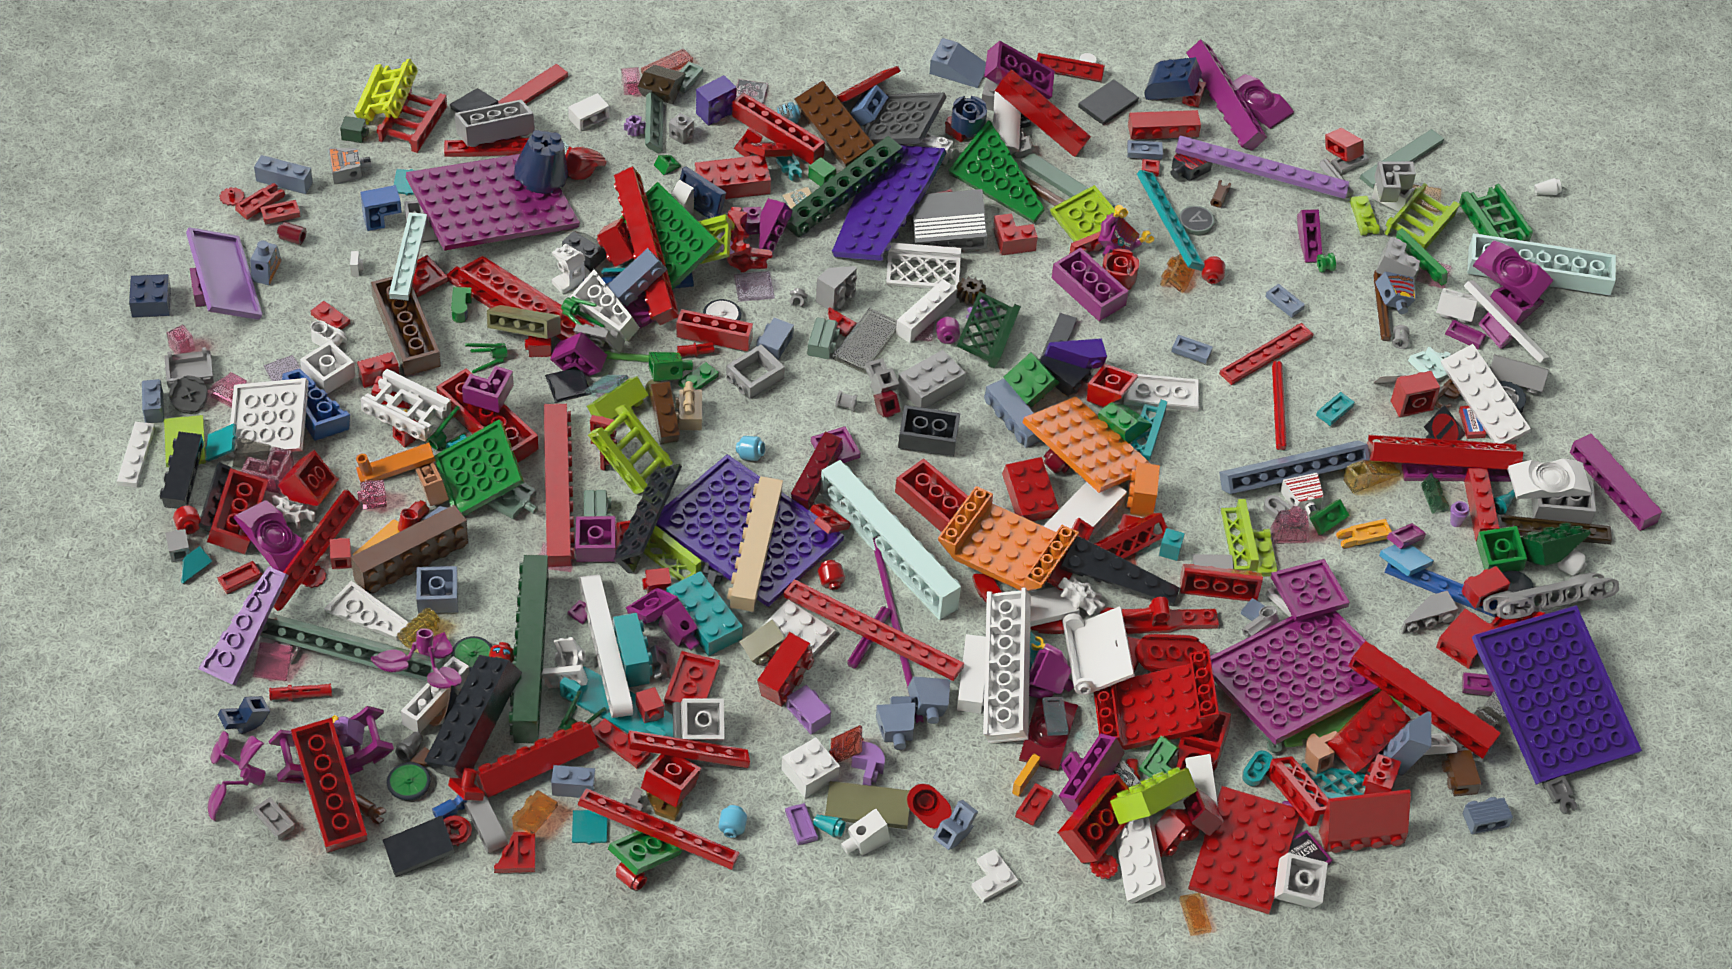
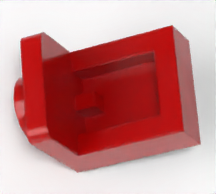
M749 127L733 149L744 157L750 156L751 152L743 150L744 143H760L763 136Z

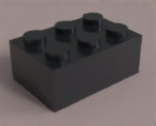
M904 405L898 448L954 456L961 413Z

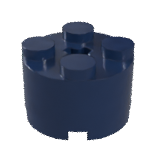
M962 96L953 103L951 127L968 138L974 137L986 123V103L976 96H971V98Z

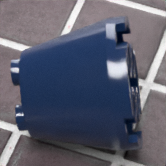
M535 130L529 137L515 163L514 177L516 181H520L523 185L527 186L526 189L541 194L553 193V190L564 187L567 181L568 169L564 143L559 133Z

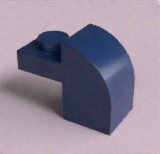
M263 696L244 697L239 708L220 709L217 715L225 730L237 729L239 734H245L261 726L270 713V709Z

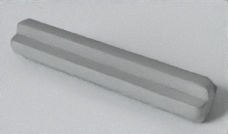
M1327 158L1320 161V167L1328 176L1344 180ZM1348 186L1345 198L1353 196L1354 191L1350 186Z

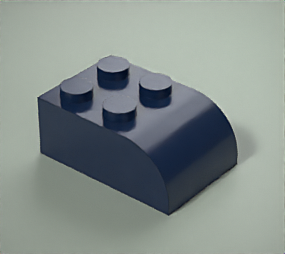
M1196 57L1169 59L1156 63L1144 92L1146 100L1194 96L1202 75Z

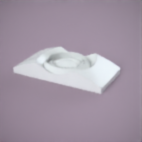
M1562 458L1547 463L1529 460L1508 467L1516 499L1587 496L1592 493L1583 463L1576 460Z

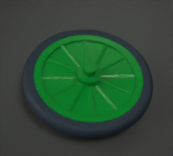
M465 637L453 646L451 658L454 656L467 664L470 672L479 655L489 656L492 645L482 637Z
M406 762L397 765L390 771L386 783L389 792L394 797L401 800H414L420 798L428 791L431 777L424 766L418 763Z

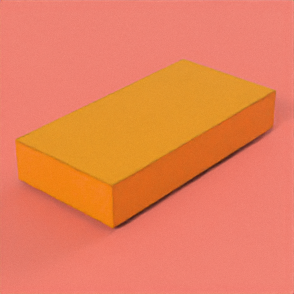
M1036 754L1031 756L1014 781L1012 793L1018 797L1039 768L1040 757Z

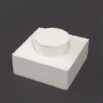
M351 251L350 267L352 277H359V271L363 270V259H360L359 251Z

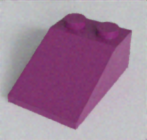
M1504 287L1495 289L1490 296L1518 326L1545 302L1539 298L1531 306Z

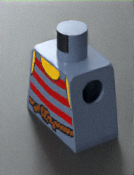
M1385 271L1375 282L1384 304L1397 308L1399 314H1405L1409 311L1408 307L1416 299L1414 279L1410 276Z

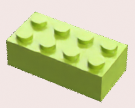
M1179 767L1168 770V773H1164V771L1156 773L1151 778L1130 786L1129 790L1117 793V798L1110 802L1118 823L1123 824L1151 816L1191 795L1197 789L1189 768L1180 770Z

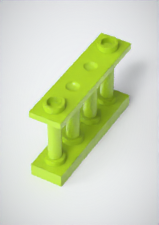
M1424 182L1420 188L1417 187L1414 190L1413 196L1393 218L1390 217L1385 224L1387 227L1385 234L1388 236L1393 229L1398 231L1403 228L1426 250L1454 218L1460 204L1453 201L1450 206H1445L1424 193L1427 184ZM1419 199L1425 201L1441 211L1442 215H1434L1418 205L1417 202ZM1413 209L1431 220L1433 226H1427L1409 215L1408 212ZM1404 219L1422 230L1425 235L1418 236L1400 225L1399 222Z
M624 404L614 409L619 416L606 429L602 427L595 429L588 434V437L632 492L638 494L644 491L648 485L645 480L659 466L660 468H665L672 465L673 462L668 453L663 451L636 417L633 409ZM625 422L631 431L615 444L610 438V434ZM637 437L642 446L627 459L622 453V449ZM648 451L654 461L639 474L634 468V464Z

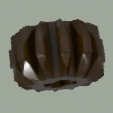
M969 276L967 279L962 278L956 286V298H959L960 303L965 302L966 306L969 303L973 306L979 292L986 294V285L983 284V280H977L976 277L974 279Z

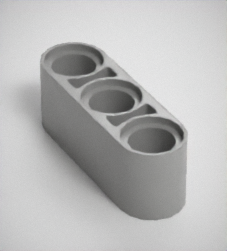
M484 795L483 801L471 800L466 802V812L486 852L490 853L507 846L508 842L505 833L486 796Z

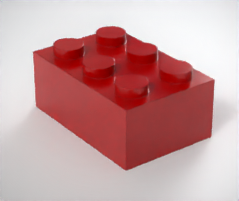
M1042 457L1005 465L1002 476L1014 513L1033 522L1052 518L1057 513L1059 507Z
M789 632L757 680L762 697L781 707L785 702L787 703V696L792 694L794 688L801 684L806 670H810L814 664L811 644L808 641Z

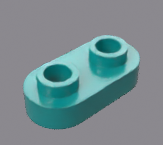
M1264 750L1257 751L1253 755L1242 774V779L1247 785L1257 786L1263 781L1269 771L1273 759L1272 755Z

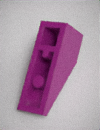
M1319 209L1301 210L1297 214V225L1304 261L1317 262V255L1322 254Z

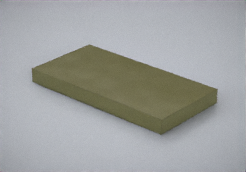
M830 781L825 815L840 817L845 822L856 823L871 811L877 809L888 827L907 829L910 809L907 804V795L910 790Z

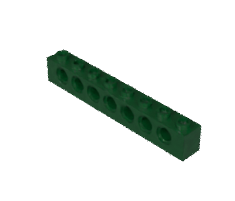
M885 137L791 208L793 212L785 227L798 238L808 233L812 227L821 223L824 218L834 213L837 208L847 203L856 194H859L882 174L887 173L895 164L900 163L904 158L903 147L891 137Z

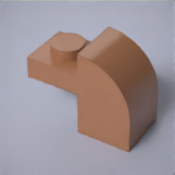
M1336 731L1323 735L1320 738L1313 733L1307 739L1305 762L1316 774L1333 767L1335 752L1327 743L1337 734Z

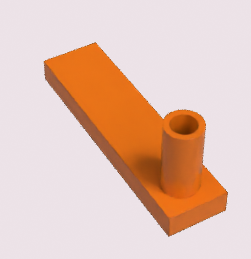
M426 443L371 463L366 454H359L356 457L359 466L356 467L360 483L364 486L435 462L436 460L430 443Z

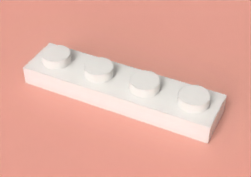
M135 422L117 479L118 486L137 488L155 430L154 423Z

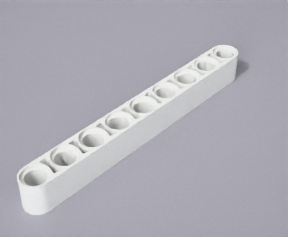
M600 574L580 577L581 595L583 602L586 603L585 611L587 612L588 624L611 717L633 715L632 701Z

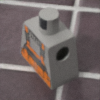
M329 148L334 184L362 178L361 169L371 167L370 157L359 158V152L356 148Z

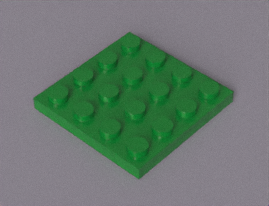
M500 420L495 421L434 456L450 505H455L463 516L525 483L505 427Z

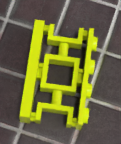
M406 59V62L402 63L401 68L391 70L389 65L385 66V68L381 64L375 65L354 111L357 118L366 119V125L373 121L376 114L384 113L387 118L391 115L394 118H398L418 73V69L411 59Z

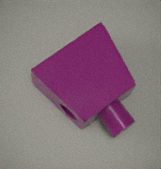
M680 601L663 612L658 625L677 647L685 643L689 650L692 651L699 646L700 643L694 636L698 627Z

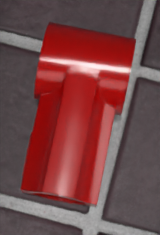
M422 500L415 501L409 508L403 509L397 526L398 531L401 532L421 522V519L429 514L430 508L427 506V503Z

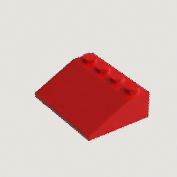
M1410 789L1329 798L1319 829L1324 851L1339 853L1342 850L1352 849L1357 851L1366 847L1380 848L1383 845L1399 846L1405 843L1409 830Z

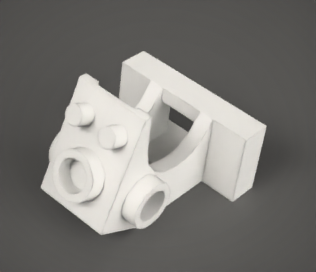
M564 244L563 247L556 248L552 252L559 261L558 267L560 271L563 272L552 279V284L562 294L579 286L583 279H586L591 273L584 266L585 257L581 251H577L568 244Z
M573 637L554 640L558 651L555 654V661L558 666L544 668L542 672L548 689L560 688V681L564 677L575 680L580 685H586L588 679L582 667L583 662L586 660L585 651L577 644Z

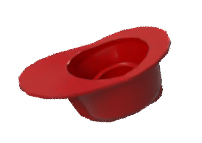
M917 784L908 792V807L926 826L937 829L941 821L950 818L952 814L950 804L930 784Z

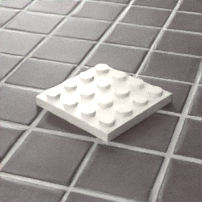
M306 378L234 385L230 425L236 424L235 436L237 438L235 439L234 451L227 455L229 457L302 451L309 381Z

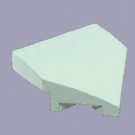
M1428 347L1426 352L1422 351L1411 355L1408 361L1419 372L1432 371L1437 382H1439L1448 375L1441 365V360L1449 357L1450 353H1438L1431 347Z

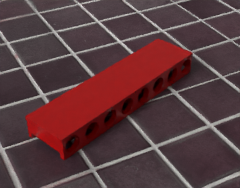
M1369 434L1367 441L1370 460L1382 462L1508 469L1511 465L1523 462L1524 453L1523 451L1516 450V444ZM1377 439V440H1380L1381 442H1374V443H1373L1372 441Z

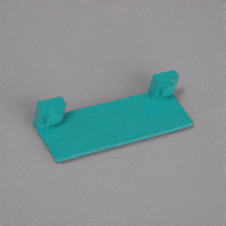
M583 666V669L588 679L586 685H580L577 681L566 677L560 681L561 697L572 702L577 692L581 691L576 705L592 714L605 707L606 711L599 717L601 719L605 718L627 733L630 730L673 737V714L664 710L663 718L654 722L644 723L636 706V694L631 691L629 693L633 706V715L612 718L601 675Z

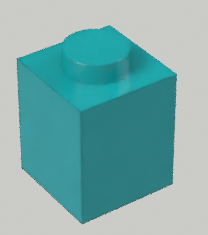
M1166 528L1159 556L1177 561L1185 533Z

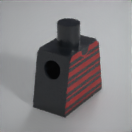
M1176 153L1173 157L1170 173L1174 179L1182 176L1191 181L1211 171L1212 162Z

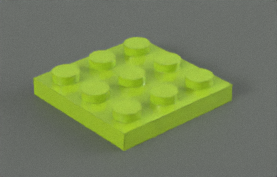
M1093 185L1050 209V213L1073 242L1101 231V223L1106 219L1107 215L1115 213V209L1099 189Z

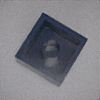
M169 275L131 276L129 306L132 318L170 316L171 285Z

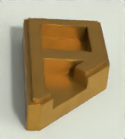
M646 791L655 815L675 822L683 802L675 808Z

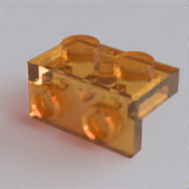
M1179 254L1168 260L1167 269L1161 275L1160 285L1163 287L1169 283L1179 292L1183 293L1186 291L1195 269L1188 268L1183 257Z
M537 790L533 796L530 795L526 799L521 810H517L512 817L513 830L517 831L521 828L533 836L558 807V802Z

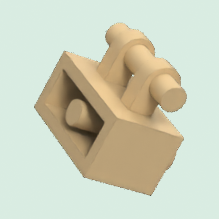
M687 381L684 389L679 391V397H676V409H679V412H676L679 430H702V390H695L693 383Z

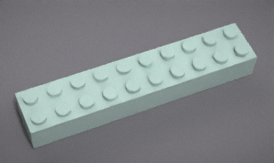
M839 460L823 469L821 472L820 494L841 516L851 522V527L873 550H875L873 538L877 536L875 542L882 553L884 562L939 620L958 610L961 590L960 583L948 574L947 569L936 561L934 555L928 553L923 544L911 535L910 530L905 528L898 518L887 510L886 505L880 502L875 497V494L864 486L862 480L852 473L849 466L844 465Z

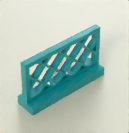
M1302 763L1301 767L1305 772H1314L1307 764ZM1329 768L1316 774L1311 779L1329 799L1350 796L1346 795L1350 791L1355 795H1364V793L1362 794L1356 788L1363 784L1365 775L1368 773L1357 772L1354 774L1349 770ZM1328 774L1334 775L1337 779L1331 781L1326 776ZM1354 778L1357 782L1352 785L1346 779ZM1322 779L1326 785L1320 787L1316 781ZM1342 782L1347 788L1341 790L1336 785ZM1331 788L1336 793L1326 792V790ZM1305 789L1307 792L1314 794L1312 791Z

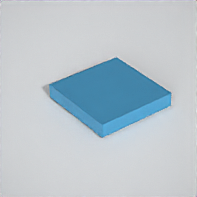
M1394 544L1381 550L1379 554L1382 559L1407 576L1432 566L1434 561L1412 545L1400 549Z

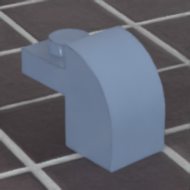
M963 799L958 801L950 818L941 821L933 839L948 850L956 847L973 829L972 823L978 811Z

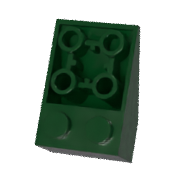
M1562 523L1557 528L1547 527L1541 532H1528L1526 536L1520 538L1527 561L1546 566L1561 562L1591 534V530L1583 529L1582 526H1571V523Z

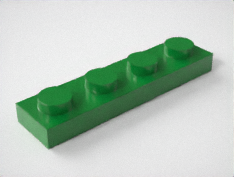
M1403 228L1398 230L1396 239H1400L1407 244L1405 252L1408 256H1413L1419 260L1420 268L1426 271L1435 282L1437 281L1441 286L1446 284L1448 271Z

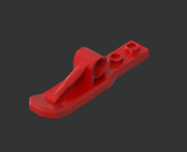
M1165 597L1154 598L1147 608L1122 609L1126 634L1171 633L1180 629H1218L1219 626L1216 609L1172 610L1169 608L1168 599ZM1106 607L1100 612V614L1115 608Z

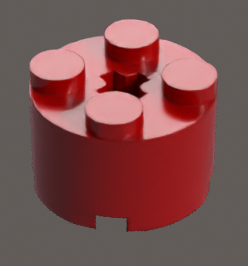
M1114 249L1111 253L1105 254L1102 267L1127 290H1130L1137 280L1139 259L1135 258L1129 250Z

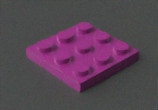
M1325 558L1271 573L1270 578L1295 622L1349 607L1350 602Z

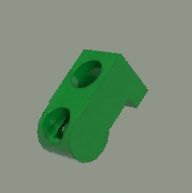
M453 287L451 311L452 320L456 323H463L468 319L467 303L472 304V288Z

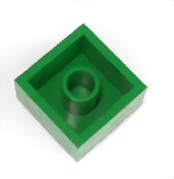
M1032 352L1003 376L1030 407H1033L1059 384V381Z
M1517 526L1479 532L1476 544L1484 570L1496 566L1501 572L1524 570L1527 557Z

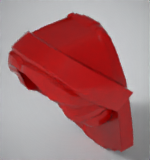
M569 146L566 152L568 176L573 180H585L592 175L597 166H606L607 161L596 150L587 147L572 148Z

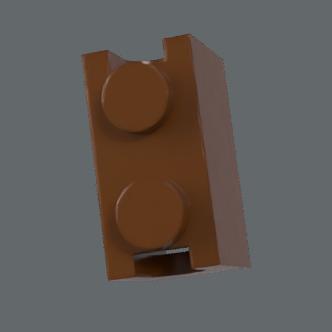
M1471 750L1447 753V760L1442 761L1443 772L1447 773V785L1449 790L1452 789L1453 796L1477 795L1481 781Z

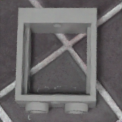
M762 345L757 346L726 365V379L728 382L733 383L742 395H746L749 399L784 379L785 366ZM757 361L768 373L750 383L739 371Z

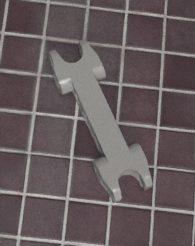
M1599 573L1581 574L1563 582L1517 592L1504 591L1490 595L1483 600L1484 611L1491 614L1498 613L1497 616L1503 619L1520 618L1531 615L1533 611L1586 599L1600 600L1611 597L1619 591V581L1613 578H1604ZM1612 582V590L1610 592H1606L1604 588L1605 584ZM1496 599L1498 602L1497 608L1490 609V601Z

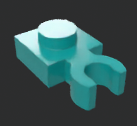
M794 154L792 156L776 157V162L782 172H789V179L791 181L794 180V174L802 178L800 163Z

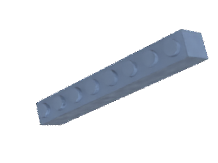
M1357 440L1220 471L1221 489L1229 494L1281 483L1284 479L1313 473L1321 474L1369 463L1368 444Z

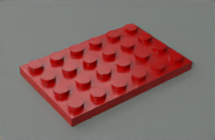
M1221 786L1217 798V808L1224 822L1210 836L1205 834L1188 889L1269 914L1275 896L1279 858L1286 855L1289 851L1300 815L1292 806Z

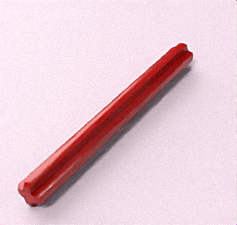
M1274 361L1272 365L1276 449L1285 450L1287 442L1283 364L1281 361Z

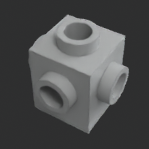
M679 113L670 120L669 137L684 144L694 135V120Z

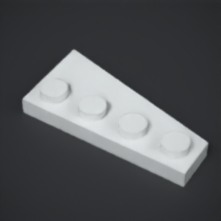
M352 580L324 608L327 613L396 641L411 627L409 622Z

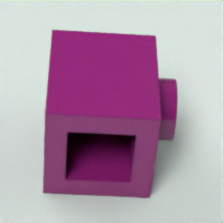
M743 207V212H747L745 231L748 235L760 234L761 207Z

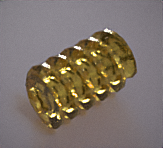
M425 608L422 613H419L416 618H413L410 623H407L397 633V637L404 646L411 649L412 643L416 642L417 631L420 629H430L432 632L433 630L438 631L439 626L437 623H440V618L433 610Z

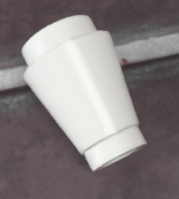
M1553 178L1534 185L1536 195H1557L1562 192L1560 179Z

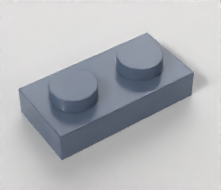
M1127 141V158L1162 159L1163 157L1162 142Z
M1280 284L1266 292L1265 297L1291 318L1304 309L1305 304Z
M1178 335L1171 352L1206 364L1213 346Z

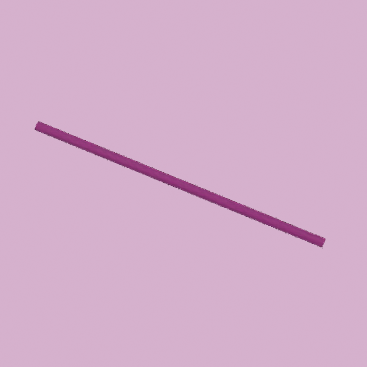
M876 536L873 538L874 554L887 607L890 609L892 627L901 631L885 562L875 542ZM899 655L908 688L913 678L909 659ZM915 713L916 724L919 721L924 723L922 715Z

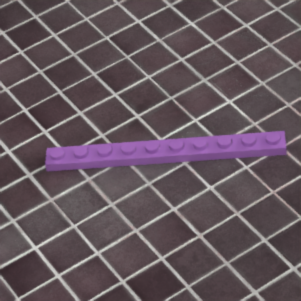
M1179 136L1175 153L1344 199L1349 186V181L1184 136Z

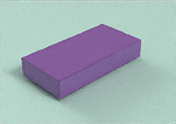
M805 803L785 808V813L797 844L802 845L817 841L818 836Z

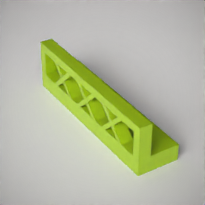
M1238 499L1236 507L1221 508L1229 554L1232 555L1234 570L1256 571L1259 557L1246 499ZM1236 513L1237 518L1233 522L1227 518L1226 514ZM1233 527L1240 531L1237 537L1230 533ZM1236 542L1243 546L1244 549L1241 552L1233 548ZM1242 558L1247 562V566H1237L1236 561Z
M655 526L643 553L660 567H669V573L679 581L685 579L679 574V570L687 569L691 573L687 577L700 572L701 560ZM651 548H660L662 554H653ZM665 559H674L676 565H667Z

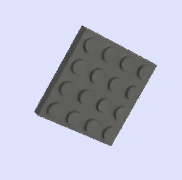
M945 92L886 94L888 96L875 120L866 125L864 132L873 144L879 143L887 136L891 137L898 144L922 143L947 98Z

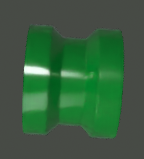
M1328 253L1325 256L1323 254L1317 255L1319 272H1325L1328 269L1334 271L1336 269V258L1333 253Z

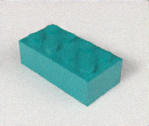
M701 571L667 587V592L678 596L679 601L697 625L698 629L694 636L708 657L742 640V624Z

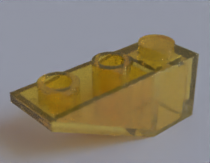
M1361 460L1347 466L1343 481L1354 494L1401 475V472L1393 462Z

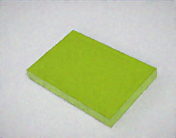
M203 415L164 419L166 467H170L168 466L169 456L173 455V440L177 438L179 431L202 434L204 447L199 464H206Z

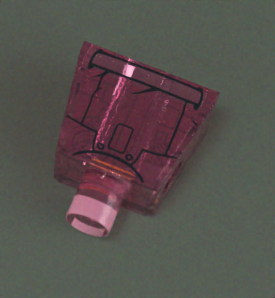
M1293 506L1290 510L1278 512L1270 527L1273 544L1309 543V521L1306 510Z

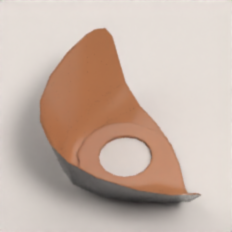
M451 685L448 705L442 710V715L435 717L429 723L430 725H443L459 694L458 688Z

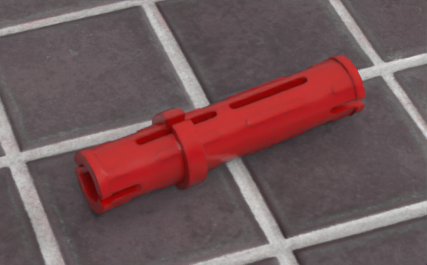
M331 683L269 688L270 701L280 699L293 701V698L332 696Z

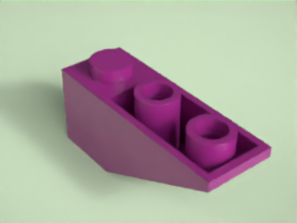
M770 198L767 199L760 213L759 249L770 250L772 253L775 250L779 238L783 234L784 228L793 212L786 203Z

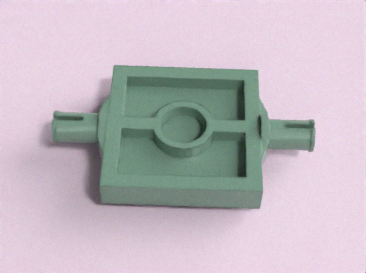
M523 483L486 505L511 519H514L524 509L535 514L538 506L533 505L530 501L537 495L536 489Z

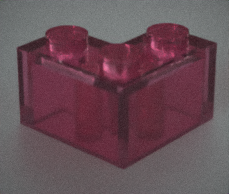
M273 446L267 461L247 457L241 472L268 480L265 491L281 494L278 484L294 466L292 451Z

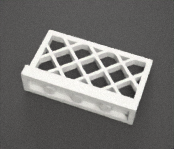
M890 243L886 285L933 288L942 279L946 280L948 277H952L955 280V285L953 286H957L960 273L961 248ZM892 258L900 259L902 263L896 267L891 260ZM917 260L921 264L914 268L909 262ZM930 261L938 264L933 270L927 265ZM947 263H956V267L951 271L945 265ZM905 265L911 270L906 275L900 271ZM923 266L929 271L924 276L918 272ZM941 268L947 273L942 278L936 273ZM895 272L902 277L899 280H890V276ZM915 274L919 280L912 282L908 277ZM933 275L938 281L929 283L926 279Z

